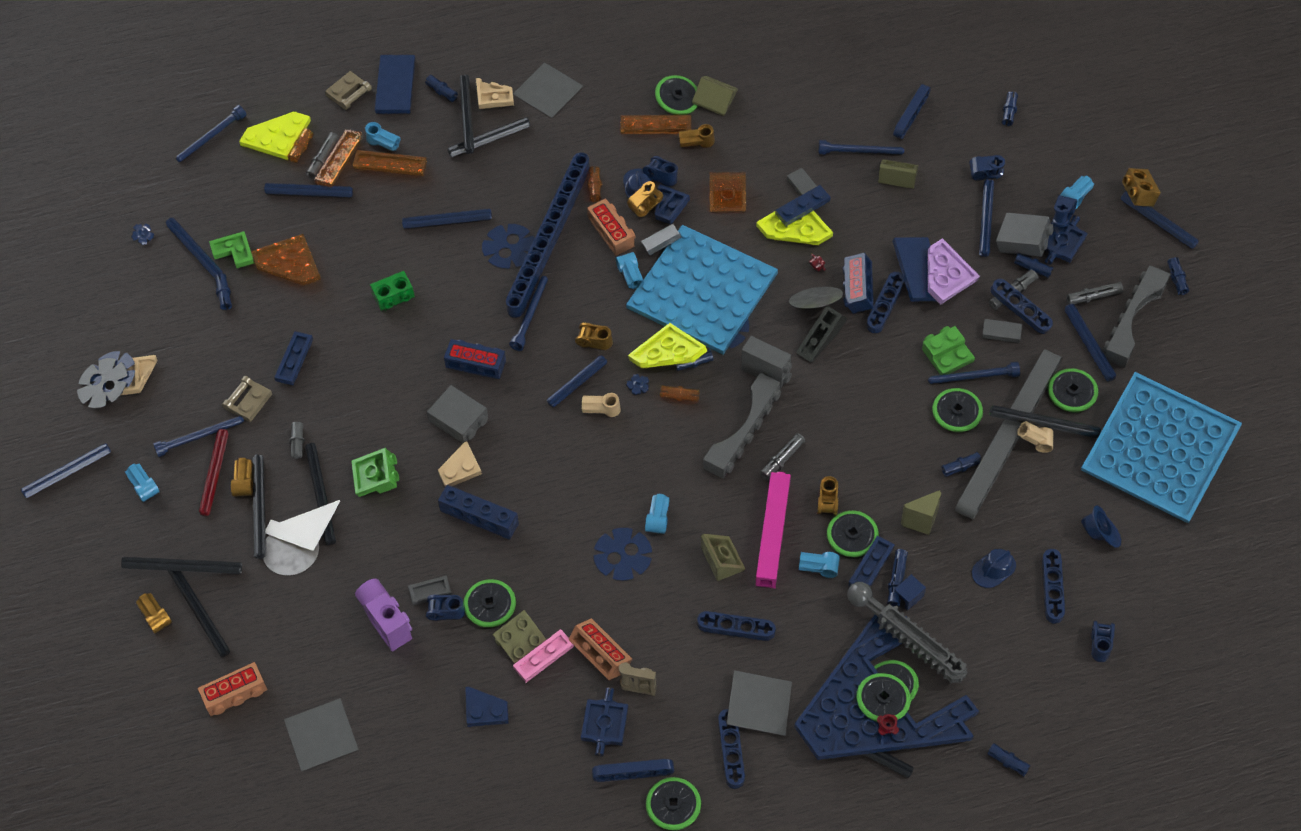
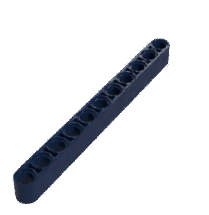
M580 152L574 155L506 298L507 312L510 317L517 318L524 313L589 174V157L585 153Z

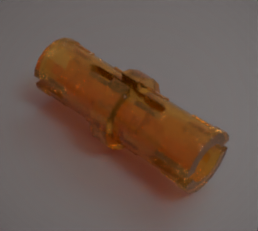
M304 129L299 139L294 142V147L288 155L290 161L297 163L302 153L307 150V145L314 135L311 133V130Z
M594 166L589 168L588 187L590 188L589 198L592 202H594L595 196L596 202L601 200L600 188L602 187V181L600 180V168L595 166V172Z
M661 386L660 390L668 391V393L660 392V397L676 398L677 401L682 399L699 401V396H692V394L700 395L699 389H686L683 386H678V388Z

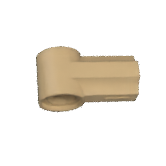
M607 393L604 396L582 397V413H605L608 417H615L621 411L619 397L615 393Z
M1027 421L1021 423L1017 431L1018 436L1035 444L1038 452L1047 453L1053 450V430L1051 428H1039Z

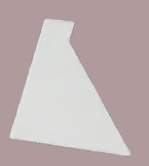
M340 500L282 522L270 520L266 528V534L314 551Z

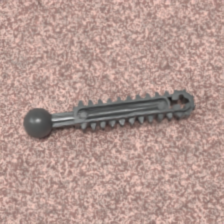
M855 582L849 587L847 591L849 602L856 607L865 606L879 617L877 623L880 624V630L885 628L886 633L890 632L893 638L899 639V643L905 644V648H910L912 650L911 653H916L919 659L925 660V664H930L931 669H936L937 674L941 673L944 676L943 678L947 679L950 683H961L966 678L967 664L963 663L961 658H956L954 653L951 654L948 648L942 646V643L936 642V638H931L929 633L923 631L922 627L916 626V622H911V618H906L903 612L900 613L898 606L893 607L890 604L886 607L873 598L871 587L864 582Z

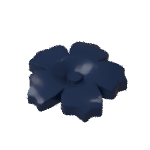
M146 223L144 226L136 224L133 227L135 231L132 232L131 238L133 240L139 239L138 243H141V245H146L147 240L150 241L154 238V233L150 232V225Z
M633 374L631 381H627L626 386L629 390H632L634 395L641 394V392L646 393L649 390V379L644 376L640 378L638 374Z

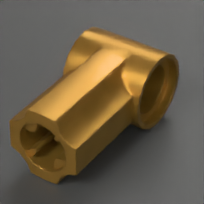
M708 124L701 125L695 130L679 131L681 147L701 145L704 148H709L715 142L713 127Z
M239 458L235 461L234 479L231 480V493L233 497L253 495L252 461L249 459Z
M151 593L141 595L136 601L154 633L172 623L166 611L159 606Z

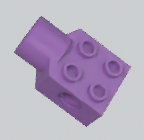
M371 579L363 583L357 589L355 596L363 606L374 628L393 652L412 639L410 620L404 611L400 612L398 602L393 596L391 597L378 579Z

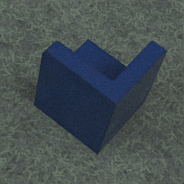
M911 574L895 588V592L906 601L905 609L908 611L924 597L926 587Z

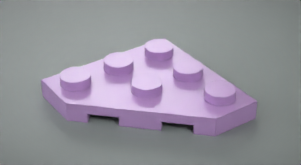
M943 238L929 247L928 292L940 305L977 282L980 278Z

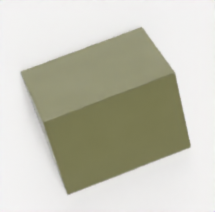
M704 76L700 79L692 103L725 116L738 88Z
M883 159L880 164L878 183L914 189L919 165Z
M940 490L904 504L901 519L902 526L929 535L939 509Z
M703 534L701 536V549L717 581L745 570L729 536Z

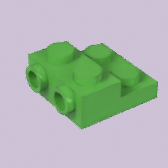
M946 326L940 331V334L935 336L930 334L923 341L922 350L940 375L950 374L975 360V357L965 345V338L956 326L952 328Z
M383 448L352 460L354 487L357 496L361 497L374 491L383 493L397 488L396 482L399 481V474L394 467L397 464V458L394 453Z

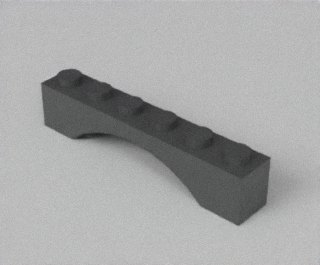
M1150 265L1146 272H1142L1139 278L1140 285H1135L1133 289V299H1128L1124 308L1127 310L1125 313L1122 312L1117 323H1120L1119 326H1114L1111 332V342L1107 340L1103 351L1106 352L1105 357L1109 362L1123 368L1126 367L1135 346L1131 329L1132 319L1143 306L1161 298L1167 286L1170 273Z
M762 373L758 375L751 386L752 407L746 422L734 435L712 445L703 459V469L723 479L727 473L730 474L735 465L734 462L743 455L745 445L750 444L754 431L756 429L759 430L763 417L768 415L772 409V403L780 398L782 391L780 390L779 381Z

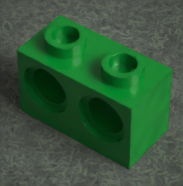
M405 271L370 284L372 295L380 311L390 309L394 305L407 302L415 297L413 287Z

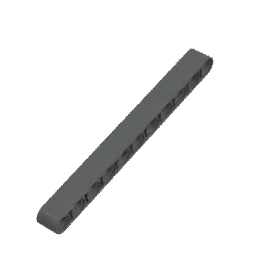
M1046 349L1043 350L1011 409L1029 413L1034 412L1048 387L1050 379L1056 373L1061 363V356ZM1006 419L1003 421L962 494L955 512L974 520L1020 437L1017 434L1018 428L1021 426L1020 422Z

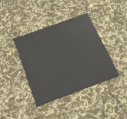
M544 62L513 95L553 118L583 85Z
M734 670L727 724L786 736L792 682Z
M341 698L284 719L301 771L359 750Z

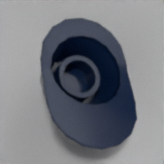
M632 169L624 175L623 183L628 199L643 184L652 181L643 173V169Z
M1094 506L1093 512L1081 520L1082 525L1092 539H1105L1111 546L1118 548L1121 545V536L1117 528L1100 506Z
M994 549L973 566L972 578L981 587L993 588L1015 572V559L1009 550Z

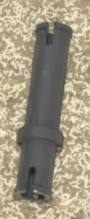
M329 133L318 154L313 157L312 164L306 171V175L309 178L316 179L321 168H324L327 158L340 139L337 134Z
M1031 269L1022 277L1016 278L1011 285L1019 292H1023L1027 289L1028 285L1037 280L1038 275ZM996 297L989 300V304L994 310L1003 305Z
M1121 282L1092 289L1084 288L1079 292L1067 294L1066 300L1068 305L1081 302L1089 303L1094 299L1123 293V285Z
M796 433L776 456H772L769 459V463L760 471L761 477L767 481L770 480L771 472L776 473L778 470H781L784 467L783 464L805 443V438L801 434Z

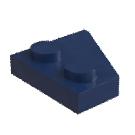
M660 184L658 189L662 192L663 199L657 204L655 217L656 220L671 225L690 201V197L688 194Z
M465 687L467 727L509 724L507 701L471 687Z

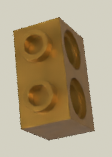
M1129 168L1123 177L1122 183L1134 205L1154 207L1161 192L1148 169Z

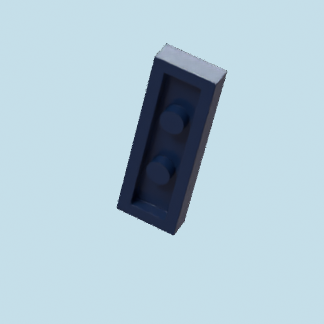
M819 185L776 209L775 214L785 226H788L830 202L831 197Z
M294 332L274 377L275 381L294 385L312 344V335Z
M877 536L851 577L848 586L855 582H864L871 587L892 553L895 544Z

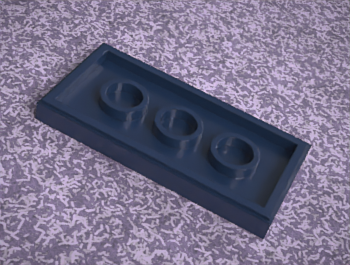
M380 55L375 102L376 114H410L415 55Z
M928 237L894 238L892 242L910 301H936L928 292V249L931 246Z

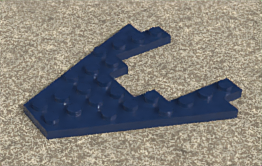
M874 615L795 722L794 728L817 760L971 741L974 736L964 722L976 716L979 710L969 697L965 695L917 724L907 712L901 719L897 720L899 732L896 735L892 733L879 734V723L868 718L859 708L857 690L865 678L878 674L870 661L902 643H899V639L893 638L890 632L886 633L885 628L880 630V624L877 623L879 617Z

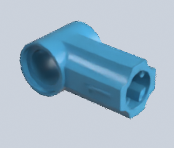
M370 122L366 125L365 132L368 144L380 145L391 151H396L401 141L399 136L381 129L380 124L376 122Z
M1081 176L1071 187H1066L1060 196L1077 199V209L1083 198L1094 187V183L1090 177Z
M631 252L616 257L618 270L620 273H623L628 287L638 288L643 282V278L638 268L635 253Z
M132 464L125 471L142 502L160 492L153 479L148 477L140 464Z
M664 494L653 495L650 513L647 514L645 531L666 533L669 497H666Z
M801 552L799 570L817 572L827 578L837 577L840 556L834 552H825L822 555Z

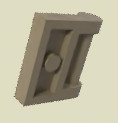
M349 71L328 88L325 93L327 97L344 110H347L351 107L350 104L361 95L372 90V86Z
M243 376L240 380V385L229 399L222 403V407L237 416H242L244 420L251 423L271 397L272 391L252 381L248 376ZM247 387L250 388L238 406H235L234 403Z
M627 662L619 665V673L622 676L620 686L623 690L655 696L657 690L656 672L649 668H633Z

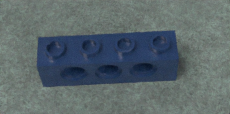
M446 485L438 499L441 512L509 540L519 525L516 512L449 485Z

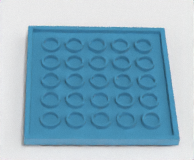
M682 225L678 230L681 238L665 248L643 282L627 302L626 307L662 326L671 323L706 347L724 355L778 274V269Z
M1134 372L1081 470L1189 524L1242 423Z

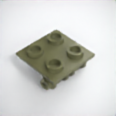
M525 610L492 634L495 637V643L498 646L501 645L514 664L547 640Z

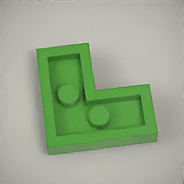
M245 231L209 241L214 259L233 255L236 268L254 264Z

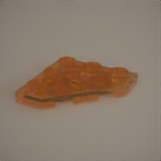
M303 234L251 251L258 270L301 285L321 280Z

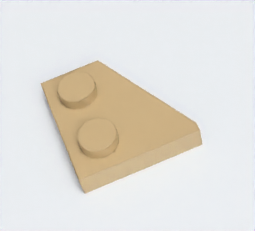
M476 78L479 109L514 106L512 87L501 86L494 82L488 84L482 82V79Z
M156 355L133 358L135 364L126 370H135V375L128 388L125 387L121 395L141 393L157 363Z
M467 441L438 469L445 487L446 485H457L482 474Z

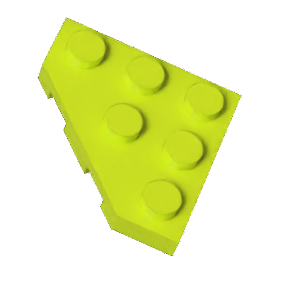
M291 112L249 127L239 141L240 146L288 160L311 121L310 116Z
M775 211L756 222V227L767 239L820 245L833 237V232L814 211L788 226L782 223L776 216Z
M669 323L632 351L628 357L631 362L640 368L691 363L706 353L707 349L705 345Z

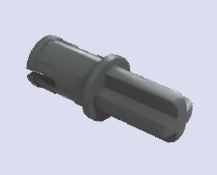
M293 422L289 439L291 443V457L298 459L302 458L303 443L305 442L303 438V423Z

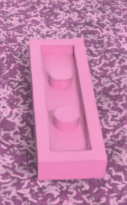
M560 629L515 663L513 669L527 683L572 649L574 645Z

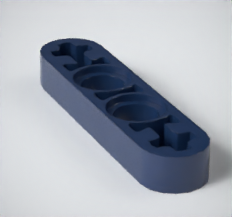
M921 84L897 123L893 136L900 139L904 138L926 102L931 87Z
M892 272L888 276L867 319L866 327L869 332L879 333L882 331L904 287L902 273ZM898 279L899 281H897L895 287H893V281ZM891 292L894 294V297L886 298L884 294ZM883 306L887 311L882 313L877 308ZM876 317L879 318L878 324L873 326L872 324L875 323Z
M1004 279L994 281L991 286V293L994 297L1041 334L1049 332L1053 321L1046 313ZM1002 286L1003 289L998 291L997 287ZM1012 296L1017 297L1018 300H1019V303H1018V304H1013V303H1011V302H1010V297H1012ZM1030 308L1034 313L1033 316H1027L1024 313V309ZM1046 322V326L1042 327L1040 325L1041 323Z
M1048 549L1044 552L1042 558L1045 616L1049 622L1057 624L1063 620L1065 615L1062 558L1056 549ZM1049 556H1053V559H1055L1053 567H1050L1051 560ZM1055 573L1058 576V580L1051 581L1047 575ZM1056 591L1060 597L1052 599L1048 593ZM1054 605H1057L1056 612L1058 617H1055L1054 613H1052Z
M709 611L700 613L697 618L698 628L709 633L769 641L775 636L776 631L774 623L765 619ZM705 618L709 619L708 625H704ZM715 619H718L717 627H715ZM725 620L732 623V626L728 629L721 627V623ZM748 623L752 626V629L745 632L741 629V625ZM755 625H758L757 633H755ZM765 627H769L768 634L764 633Z
M725 709L720 712L718 718L725 778L730 788L738 789L745 782L738 726L730 725L731 728L727 729L725 716H728L729 709ZM729 734L734 735L736 741L732 744L726 743L724 740L725 736ZM730 754H735L739 760L736 763H730L727 757ZM732 769H736L738 782H734L731 779L733 777Z
M671 759L606 764L592 768L593 780L597 782L667 776L674 773V763Z

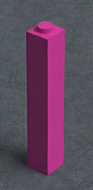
M771 472L756 574V586L776 588L790 487V474L784 472Z

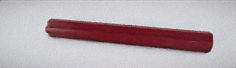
M219 429L217 431L199 507L200 515L208 516L211 512L229 435L226 429Z

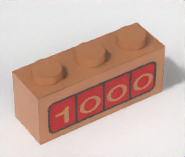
M606 198L587 208L588 219L615 256L635 247L634 239L636 237L631 228L628 229L622 216L619 217L615 206L612 203L610 204Z
M592 618L576 625L568 639L608 680L621 675L619 673V665L621 663L627 662L630 664L632 658Z
M253 662L199 687L198 690L209 715L213 716L223 713L232 706H239L251 697L262 695L264 691H267V688L256 663Z

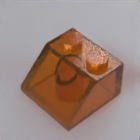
M709 172L710 212L746 211V172Z

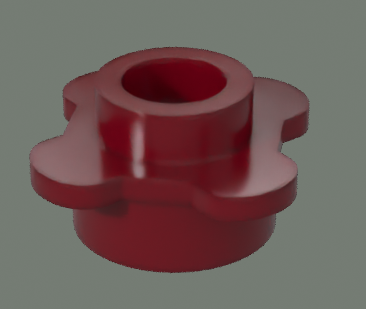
M811 254L810 265L817 272L821 269L825 271V261L819 255L816 257L814 254Z
M886 714L877 718L879 734L892 733L896 735L899 732L895 715Z

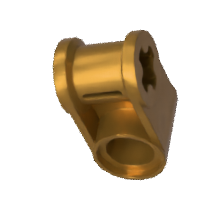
M649 181L643 184L635 194L630 196L627 205L637 216L643 217L662 201L663 194L656 189L654 182Z
M590 323L580 324L579 336L575 339L577 345L601 350L611 348L613 340L611 330L608 327Z
M827 476L821 480L817 514L833 513L836 516L838 512V481L834 477ZM825 487H832L833 489L826 490Z

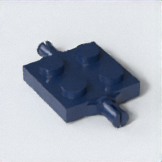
M1073 215V218L1066 227L1053 225V233L1048 238V247L1044 250L1049 253L1045 259V262L1049 265L1052 264L1055 257L1070 263L1085 241L1088 233L1076 226L1080 221L1079 216Z
M606 688L604 699H587L581 741L596 743L595 755L599 756L600 752V757L604 756L605 745H623L628 704L613 701L614 689L612 688L610 690Z

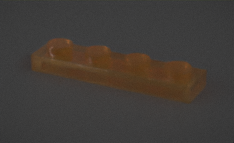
M691 115L621 116L620 130L621 134L679 133V131L691 130Z
M347 129L344 131L315 178L316 184L327 187L334 185L362 140L361 132Z
M357 150L353 167L355 169L424 176L427 159L426 157Z

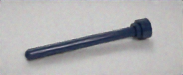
M240 105L235 106L230 116L177 155L176 160L178 162L183 161L232 122L245 118L247 116L245 110Z
M819 140V154L823 155L830 153V151L904 154L905 152L902 147L830 144L827 140Z
M542 276L518 334L511 338L509 346L514 350L522 351L526 344L524 336L547 284L548 278L546 276Z
M1010 362V365L1001 368L930 376L928 382L935 384L1006 374L1012 378L1020 377V367L1018 362Z
M238 416L168 442H154L153 445L158 457L166 455L165 453L169 452L168 450L211 435L219 429H227L241 424L244 418Z

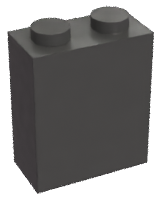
M1006 213L996 240L999 252L1021 253L1022 255L1042 257L1044 250L1048 247V238L1053 233V224H1051L1049 216Z
M750 336L742 349L741 370L755 377L762 373L780 382V389L785 383L787 384L792 376L790 370L793 365L791 363V354Z
M452 385L427 411L429 422L462 443L471 440L480 426H484L488 420L487 408Z

